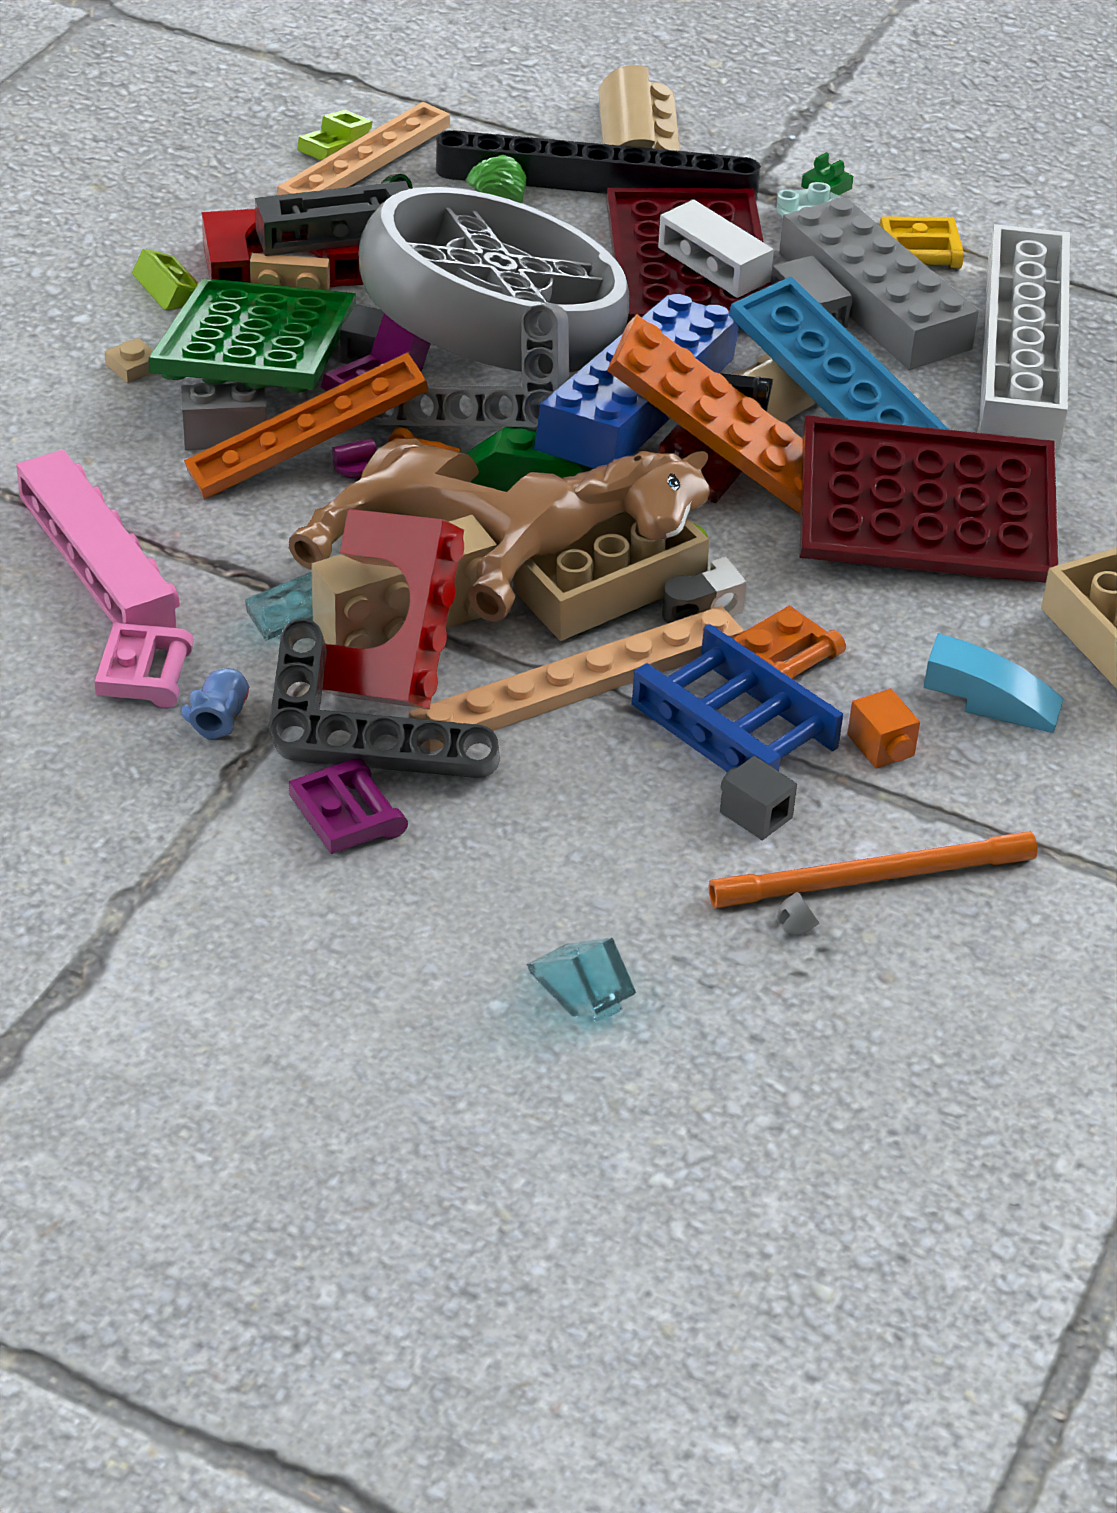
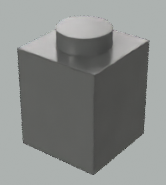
M753 756L739 767H733L724 776L721 782L720 813L760 840H764L793 818L797 783L756 756Z

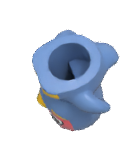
M231 668L218 669L209 674L202 686V690L196 689L191 692V707L183 705L181 707V714L204 738L217 739L227 736L234 730V720L241 712L248 698L250 686L246 678L238 670Z

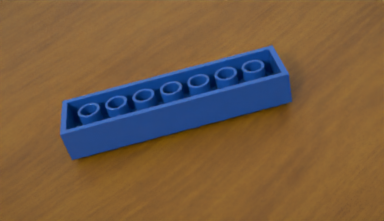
M672 294L667 295L642 317L647 322L656 325L664 335L680 347L688 349L696 359L713 372H721L734 359L739 325L728 316L729 311L723 306H705L692 302V299L688 296ZM622 335L540 403L534 450L596 468L601 465H608L615 459L632 456L671 419L607 371Z

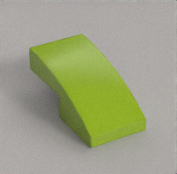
M345 109L324 115L321 130L299 136L297 150L322 161L365 136L372 128L373 121Z

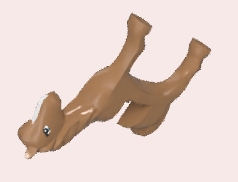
M415 438L398 439L388 442L374 453L363 470L360 480L347 486L325 507L315 509L308 525L298 528L289 538L288 548L293 558L301 566L312 570L311 563L328 559L332 552V544L343 535L348 509L436 518L448 522L473 515L494 540L497 547L477 563L476 576L478 580L469 588L468 599L473 610L483 619L498 622L506 617L512 607L515 595L510 583L516 571L530 557L559 552L579 540L598 523L626 511L635 518L640 534L650 540L666 539L677 535L683 529L689 511L699 509L708 500L710 494L709 485L701 472L702 467L708 460V454L703 451L695 452L681 459L675 454L641 451L635 456L615 459L608 465H601L591 471L578 473L575 476L561 478L555 474L530 472L522 477L508 492L469 483L479 474L475 461L468 454L430 445L426 446Z

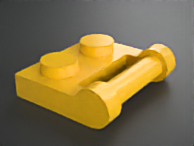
M881 216L880 226L925 265H948L949 269L962 268L963 247L954 217Z

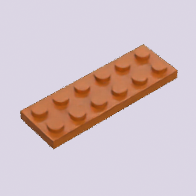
M636 314L627 324L607 371L801 515L803 439L794 433L789 425L780 422L761 408L757 401L745 396L729 384L724 376L713 372L701 363L688 349L680 347L664 335L656 325L647 322Z

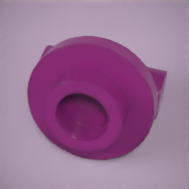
M371 438L332 447L334 469L348 478H360L366 465L376 452L374 440Z

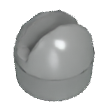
M798 891L785 899L779 906L778 922L784 924L783 929L787 933L801 935L820 924Z

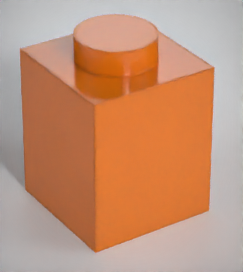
M890 688L852 701L847 735L875 768H879L915 756L920 721Z

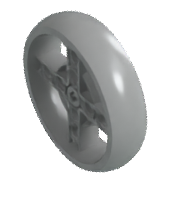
M413 188L398 192L383 202L372 214L362 232L358 252L360 275L365 290L376 306L407 331L439 348L464 358L499 368L522 372V316L527 309L534 305L553 303L558 304L565 310L569 321V372L582 369L622 335L627 324L630 305L629 288L626 276L614 257L600 244L573 226L519 202L459 188ZM543 311L538 317V327L543 333L548 334L552 329V318ZM542 354L538 360V367L541 373L550 374L553 369L552 360L546 354Z

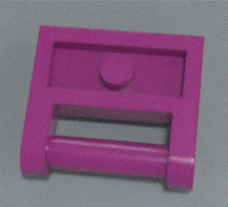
M358 758L289 781V796L330 854L381 836L387 839L397 838L408 827L407 818L398 808H393L371 779L372 773L370 768L363 760ZM346 786L356 789L373 812V815H366Z

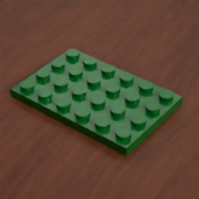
M202 278L149 356V373L161 374L167 380H181L186 377L202 378V381L208 384H223L227 381L242 382L245 387L254 389L271 385L284 387L286 391L294 393L306 392L309 389L313 390L340 339L341 327L356 306V293Z

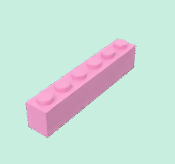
M64 449L17 463L21 500L111 622L175 628V608H178L180 605L176 588L171 582L166 583L162 578L155 560L152 557L147 558L142 552L135 534H129L125 530L118 512L115 509L110 510L105 504L100 489L97 486L92 487L86 478L82 466L79 463L75 464Z

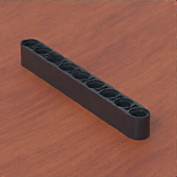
M456 130L441 132L436 137V173L446 179L466 181L473 167L477 166L482 160L506 155L515 159L521 165L526 175V186L603 194H607V188L754 189L756 201L758 199L761 166L757 160L748 157Z

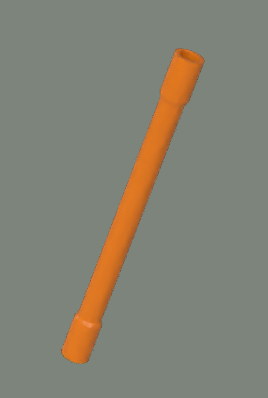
M1031 831L990 837L984 841L761 875L745 874L712 879L708 885L709 897L714 909L755 903L765 898L791 895L797 891L798 893L985 864L1001 865L1034 860L1037 857L1038 848L1036 838Z

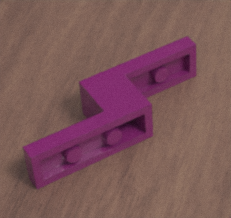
M384 313L371 354L325 373L320 388L329 391L407 352L422 372L431 343L407 331Z

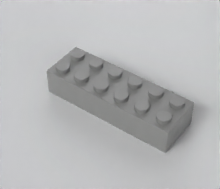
M847 197L835 198L826 203L804 207L798 211L783 215L779 254L787 261L813 255L852 295L853 304L849 317L908 370L973 349L979 310Z

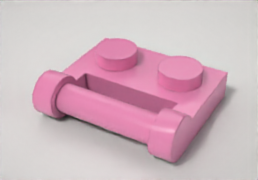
M113 622L95 679L96 695L151 700L156 706L161 708L173 707L177 703L180 692L177 683L184 659L192 651L194 643L192 634L187 630L179 628ZM156 649L167 651L160 678L148 677Z

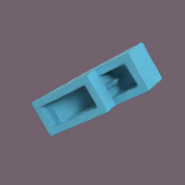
M937 633L928 659L923 688L967 698L965 709L967 713L1054 733L1063 697L1042 680L1006 658L967 641Z

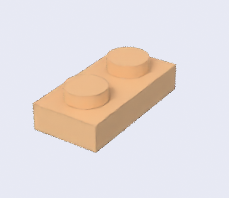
M252 253L250 259L251 283L330 291L329 259L286 255L265 256V254Z

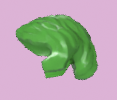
M500 155L482 160L477 166L473 167L466 178L468 185L475 188L477 192L499 196L519 203L523 202L526 175L521 165L511 157Z

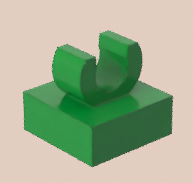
M825 152L815 158L813 169L802 174L801 187L808 189L811 183L822 182L830 186V192L839 196L852 189L854 176L844 171V161L839 160L830 164L829 153Z

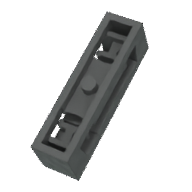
M406 181L255 198L256 233L265 256L360 245L362 232L376 209L392 195L408 190L409 187ZM300 231L307 233V240L282 242V233L293 232L295 239L302 238Z

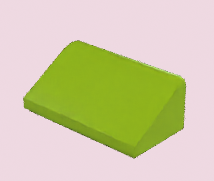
M142 249L132 271L133 276L164 310L183 307L199 284L173 255L150 249Z

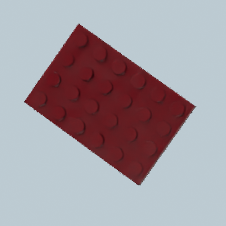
M607 188L606 203L612 254L621 266L629 288L630 305L627 324L636 314L643 317L667 295H685L690 297L692 302L705 306L720 305L730 311L732 303L772 285L770 281L737 298L658 248L660 215L691 200L699 202L764 243L754 189Z
M806 415L803 426L799 558L1046 583L1049 568L1058 565L1055 441Z

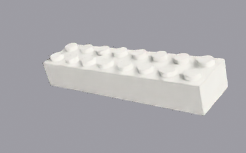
M994 224L987 264L979 433L1054 440L1055 449H1060L1068 411L1070 232Z

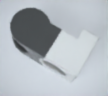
M727 557L711 561L709 571L694 576H675L665 583L662 617L664 621L671 623L721 605L731 616L743 613L747 581Z

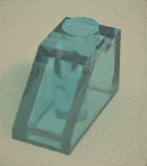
M613 937L568 943L527 964L530 974L572 1017L593 1015L595 1021L608 1018L623 1009L621 1001L637 993Z

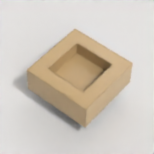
M139 338L129 340L119 346L106 350L105 364L126 383H130L152 374L149 373V356L153 350Z

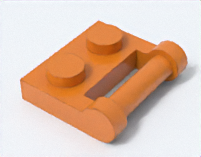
M790 605L733 638L736 642L791 679L825 658L834 659L846 650L845 640L838 631L829 630L827 632Z

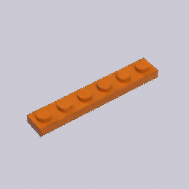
M407 352L184 460L187 471L205 500L429 391L427 381Z

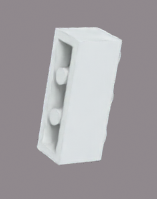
M691 200L660 215L658 248L738 298L771 281L774 249L699 202Z

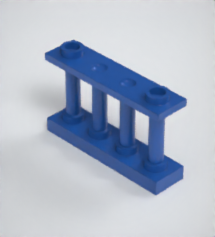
M711 624L703 628L701 656L669 676L664 675L648 663L634 670L631 705L726 772L733 767L741 766L753 756L779 771L780 759L812 738L832 752L839 748L843 721L842 712ZM711 670H714L728 680L727 683L702 699L697 698L684 689V687ZM745 692L762 703L735 722L730 721L717 712L718 709ZM778 715L796 726L769 745L762 743L750 734Z

